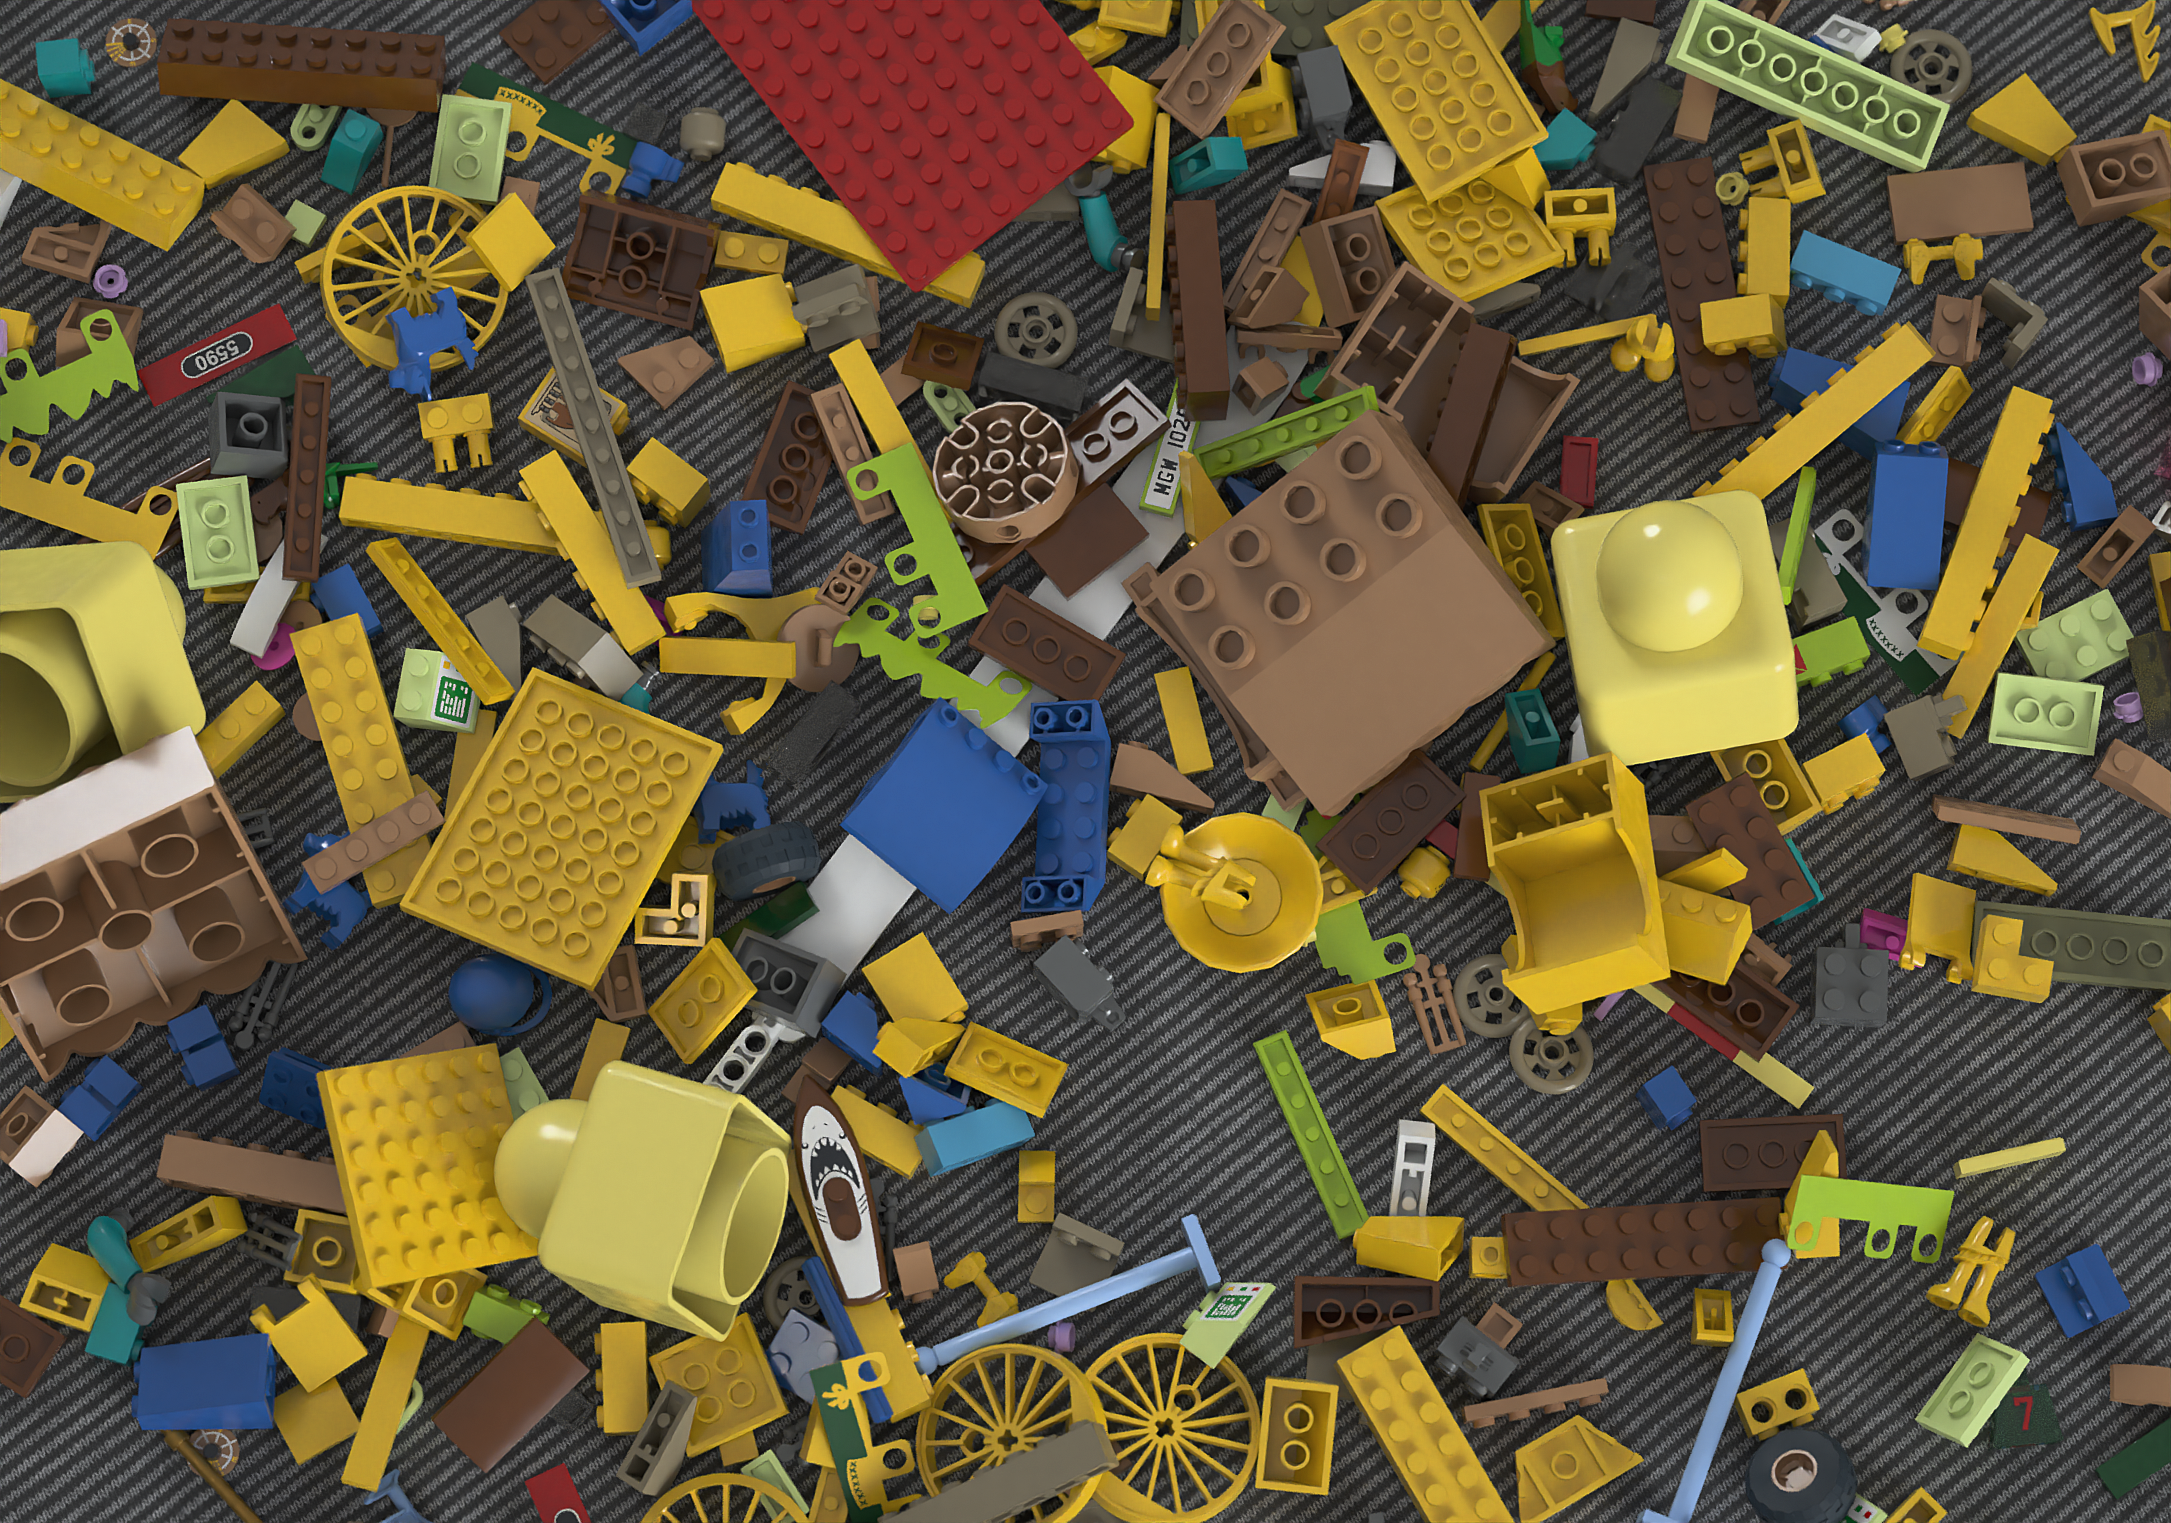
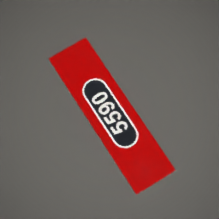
M278 303L138 370L137 373L154 407L297 338Z
M565 1463L524 1481L543 1523H591Z

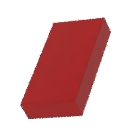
M1564 435L1562 439L1559 494L1578 503L1583 508L1593 509L1599 438Z

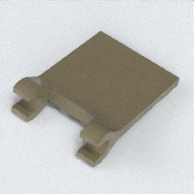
M1383 1329L1308 1346L1305 1379L1339 1385L1337 1400L1354 1402L1353 1397L1333 1364L1381 1336ZM1361 1411L1358 1424L1368 1425L1366 1423L1367 1419Z

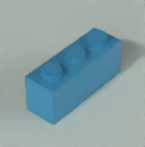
M1805 230L1790 262V280L1793 285L1806 290L1813 288L1823 292V296L1831 301L1838 303L1848 302L1855 305L1859 312L1871 316L1875 314L1882 316L1901 272V269Z
M993 1098L984 1103L985 1108L975 1110L974 1106H969L963 1112L954 1114L955 1118L945 1121L944 1118H939L924 1123V1130L916 1135L914 1139L930 1177L1025 1144L1035 1136L1026 1112L1002 1100Z

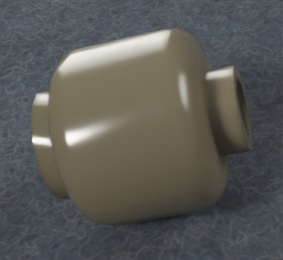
M706 107L691 109V113L684 115L681 121L680 147L685 152L690 153V158L693 160H711V156L723 151L726 122L718 115V111Z

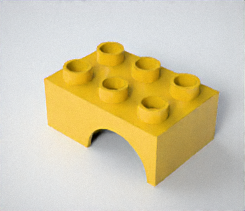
M1612 751L1479 791L1488 867L1497 877L1506 895L1518 939L1519 953L1515 972L1510 969L1501 970L1503 984L1538 1015L1671 977L1644 785Z

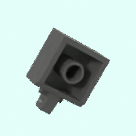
M1338 45L1298 53L1295 66L1291 67L1293 98L1299 97L1300 110L1297 113L1301 130L1308 131L1310 140L1318 139L1324 154L1332 153L1336 138L1345 140L1344 131L1349 125L1348 120L1352 106V99Z
M217 392L208 413L211 474L247 475V477L273 480L279 478L284 473L288 464L292 429L286 425L285 402L278 397Z
M1845 923L1842 929V942H1834V947L1817 946L1813 951L1811 959L1809 1024L1881 1028L1887 1022L1889 950L1867 949V943H1860V924Z
M1065 934L1034 962L1033 975L1076 1022L1086 1023L1092 1018L1111 1033L1126 1019L1125 1014L1113 998L1114 987L1112 982L1114 978L1101 964L1097 967L1092 964L1088 958L1090 952L1079 939L1075 938L1071 941Z
M1463 1315L1431 1356L1437 1360L1434 1366L1449 1378L1456 1375L1465 1382L1463 1389L1479 1401L1482 1397L1489 1401L1520 1362L1517 1357L1510 1355L1469 1323L1468 1319Z

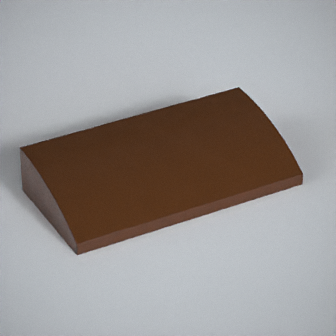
M788 380L783 385L738 501L766 500L770 526L803 535L833 457L809 399V396L816 393V391Z
M1948 457L1943 528L1958 533L1981 468ZM2029 485L2025 496L2019 494L2016 506L2021 507L2014 527L2008 525L2004 537L2010 539L2006 551L2016 554L2026 533L2039 539L2052 493Z
M1737 961L1725 986L1671 969V977L1649 983L1758 1063L1800 1006L1739 961Z
M535 1315L431 1419L461 1451L487 1473L590 1372V1369L577 1353Z

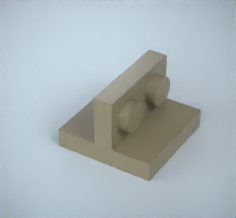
M858 263L794 287L799 304L791 307L796 321L808 326L807 332L814 353L821 354L859 338L861 339L882 331L863 268Z

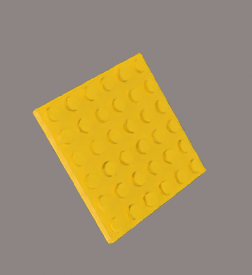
M496 1043L316 1073L364 1290L538 1256L540 1240L527 1234L508 1216L499 1200L495 1186L494 1166L498 1147L505 1133L514 1123Z

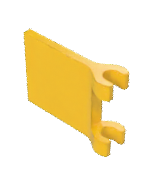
M1920 873L1913 874L1907 936L1899 956V967L1907 970H1913L1914 965L1923 967L1926 961V953L1951 960L1946 972V980L1948 982L1961 984L1962 979L1971 981L1973 966L1970 960V946L1976 890Z
M313 1272L300 1279L301 1284L297 1286L301 1294L308 1300L307 1302L278 1321L275 1320L271 1310L265 1303L253 1310L252 1313L254 1315L250 1317V1320L260 1332L269 1333L272 1345L308 1393L368 1354V1350L330 1301Z

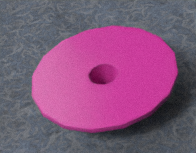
M286 623L277 624L278 631L263 658L261 659L251 654V659L256 666L263 670H275L282 668L292 660L295 651L289 634L296 632L292 626Z

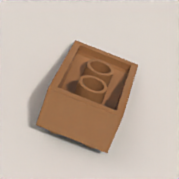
M2164 129L2069 146L2056 166L2079 227L2111 221L2171 198V148Z

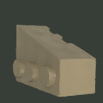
M1791 518L1768 526L1778 573ZM1809 522L1791 603L1787 605L1799 632L1838 617L1848 601L1829 568L1825 556L1821 553L1815 542V534Z
M553 594L523 623V626L532 634L528 640L543 654L547 651V654L560 666L565 664L573 675L580 680L581 678L607 698L618 702L643 675L642 671L605 630Z

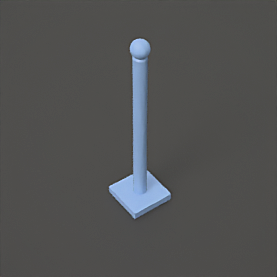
M1192 1214L1181 1218V1229L1188 1244L1187 1248L934 1345L932 1349L929 1347H919L916 1349L920 1360L914 1363L918 1374L926 1373L930 1375L936 1370L938 1365L943 1366L978 1349L1000 1344L1196 1267L1206 1293L1208 1294L1211 1290H1219L1221 1278L1196 1215Z
M1772 1239L1763 1246L1762 1258L1764 1262L1759 1267L1668 1517L1645 1509L1638 1514L1635 1523L1690 1522L1782 1270L1780 1267L1786 1265L1790 1260L1791 1250L1789 1247H1786L1785 1241Z

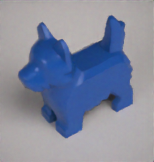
M451 286L429 296L431 302L436 303L438 306L436 312L432 314L425 313L424 315L412 318L407 309L403 307L385 315L387 323L392 327L396 353L399 359L398 366L388 374L389 387L403 388L409 394H419L423 403L432 400L430 389L431 368L429 358L432 354L454 346L460 352L470 370L474 369V358L479 355L473 349L475 344L467 337L466 319L457 307V298Z
M751 760L746 761V783H719L715 781L711 773L692 808L699 829L698 844H714L716 832H719V829L725 830L728 828L731 830L734 826L740 827L743 824L750 831L771 825L770 815L766 811L768 798L762 789L764 778L761 777L763 770L757 768Z
M350 830L341 837L333 834L320 837L308 833L303 843L304 852L311 858L350 835ZM304 869L295 891L282 903L293 915L308 906L310 912L315 911L317 917L322 915L325 921L330 920V929L319 939L332 951L340 946L351 934L352 928L360 924L367 913V908L373 906L368 889L360 893L347 881L320 895L306 869Z

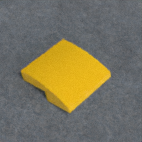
M333 1376L309 1393L300 1383L275 1397L274 1420L298 1465L307 1462L357 1433L360 1421L347 1400L348 1398L336 1376Z

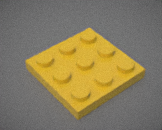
M747 1312L735 1318L729 1335L723 1341L696 1335L648 1357L661 1391L669 1379L698 1397L685 1450L690 1458L790 1413L751 1316Z

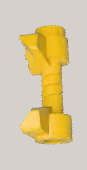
M1967 233L1955 237L1952 245L1927 247L1918 238H1911L1903 246L1905 268H1909V279L1915 285L1923 283L1930 261L1953 259L1962 280H1970L1975 276L1974 262L1983 258L1981 239L1971 238Z
M973 1251L955 1265V1269L944 1278L943 1282L949 1289H954L971 1281L978 1286V1289L988 1300L977 1320V1325L980 1328L1019 1313V1307L1017 1306L1018 1299L1014 1294H1010L1008 1291L1004 1293L998 1291L984 1273L987 1267L985 1257L981 1252Z

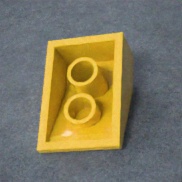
M1826 1130L1818 1131L1784 1200V1213H1779L1780 1235H1784L1786 1247H1788L1787 1238L1801 1175L1838 1178V1152ZM1822 1217L1815 1248L1811 1251L1792 1250L1796 1259L1840 1256L1839 1218ZM1808 1221L1801 1222L1795 1230V1240L1799 1244L1807 1243L1813 1235V1226Z

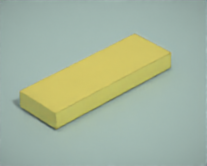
M2058 1137L1962 1159L1954 1164L1953 1169L1955 1177L1958 1179L2058 1156L2066 1151L2063 1138Z

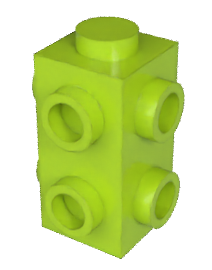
M490 1284L475 1291L462 1324L472 1328L471 1333L477 1337L487 1340L494 1338L505 1345L535 1315L546 1325L550 1314L541 1311L542 1307L538 1303L527 1299L517 1300L509 1296L510 1292L507 1289Z

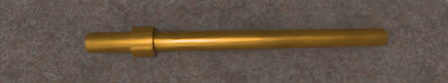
M160 1430L165 1436L164 1441L173 1451L178 1450L244 1523H264L188 1440L190 1436L185 1430Z

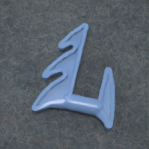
M398 1469L391 1471L381 1479L377 1493L369 1491L364 1499V1504L368 1505L388 1494L398 1509V1513L379 1523H432L423 1518L413 1508L411 1502L399 1486L398 1476L400 1472Z

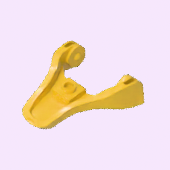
M817 586L771 599H746L702 592L667 597L663 613L674 633L685 629L692 630L698 622L708 616V613L723 612L738 619L746 627V633L750 639L777 640L780 628L793 612L807 605L822 603L815 600V595L820 589ZM766 677L763 695L760 699L755 700L754 697H750L742 701H733L728 709L722 711L720 717L730 735H741L755 724L771 708L787 679Z

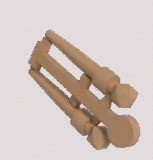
M1417 954L1415 956L1416 962L1412 968L1415 972L1420 973L1422 981L1417 983L1416 975L1414 973H1407L1403 977V982L1409 989L1407 995L1409 1001L1413 1003L1430 1054L1443 1053L1467 1045L1451 992L1453 987L1450 979L1446 977V966L1444 964L1435 965L1433 974L1436 978H1429L1427 970L1430 966V960L1424 954ZM1435 983L1437 984L1439 993L1443 995L1438 998L1435 997L1434 990L1432 987V985ZM1420 988H1425L1428 1001L1422 1002L1423 995ZM1444 1003L1458 1040L1452 1042L1449 1041L1438 1006ZM1427 1008L1432 1010L1442 1045L1435 1046L1425 1012Z

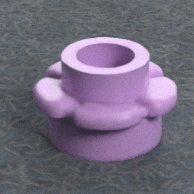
M105 265L96 272L93 285L98 293H102L105 298H115L118 296V293L126 290L128 279L125 278V271L121 267ZM113 279L114 283L108 284V280Z
M2146 352L2145 355L2134 359L2132 373L2136 383L2148 384L2152 387L2157 383V379L2161 378L2163 373L2162 363L2160 359L2155 358L2153 353Z
M2126 693L2114 700L2115 712L2113 714L2116 718L2122 719L2123 722H2135L2143 717V712L2148 709V704L2144 703L2140 693Z
M1063 1319L1057 1321L1056 1326H1050L1048 1332L1049 1347H1054L1055 1352L1059 1355L1063 1352H1072L1075 1345V1326L1073 1323L1063 1322Z

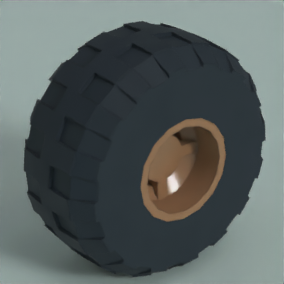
M794 821L769 825L725 842L715 850L712 867L721 893L731 901L740 902L758 899L787 890L800 880L802 882L807 881L819 871L822 858L811 828H808L802 822Z
M1799 1427L1781 1431L1763 1442L1749 1460L1744 1478L1746 1483L1745 1490L1753 1510L1763 1523H1839L1845 1518L1849 1509L1854 1504L1858 1483L1853 1463L1843 1446L1822 1430Z

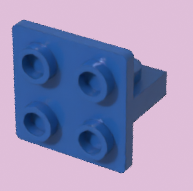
M282 1046L279 1052L272 1051L268 1057L259 1102L304 1123L324 1129L327 1122L316 1073L335 1068Z
M2094 1244L2080 1252L2077 1251L2034 1275L2066 1338H2071L2130 1308V1303L2098 1244Z

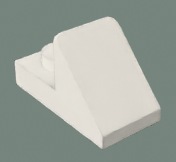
M1833 14L1813 34L1821 38L1838 55L1858 64L1882 40L1877 29Z

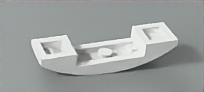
M322 534L320 554L328 541V537ZM284 539L258 580L230 640L231 645L261 659L278 631V622L301 583L282 580Z

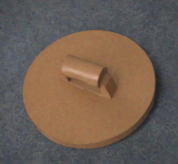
M811 604L796 610L785 620L779 630L776 641L796 642V677L792 679L786 678L791 684L806 691L823 692L835 688L851 674L858 659L859 644L845 643L839 647H833L834 640L842 624L845 621L851 620L847 615L844 616L824 604Z

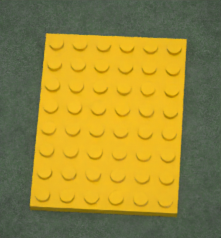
M532 667L399 904L401 910L593 992L724 751L723 746L715 741Z

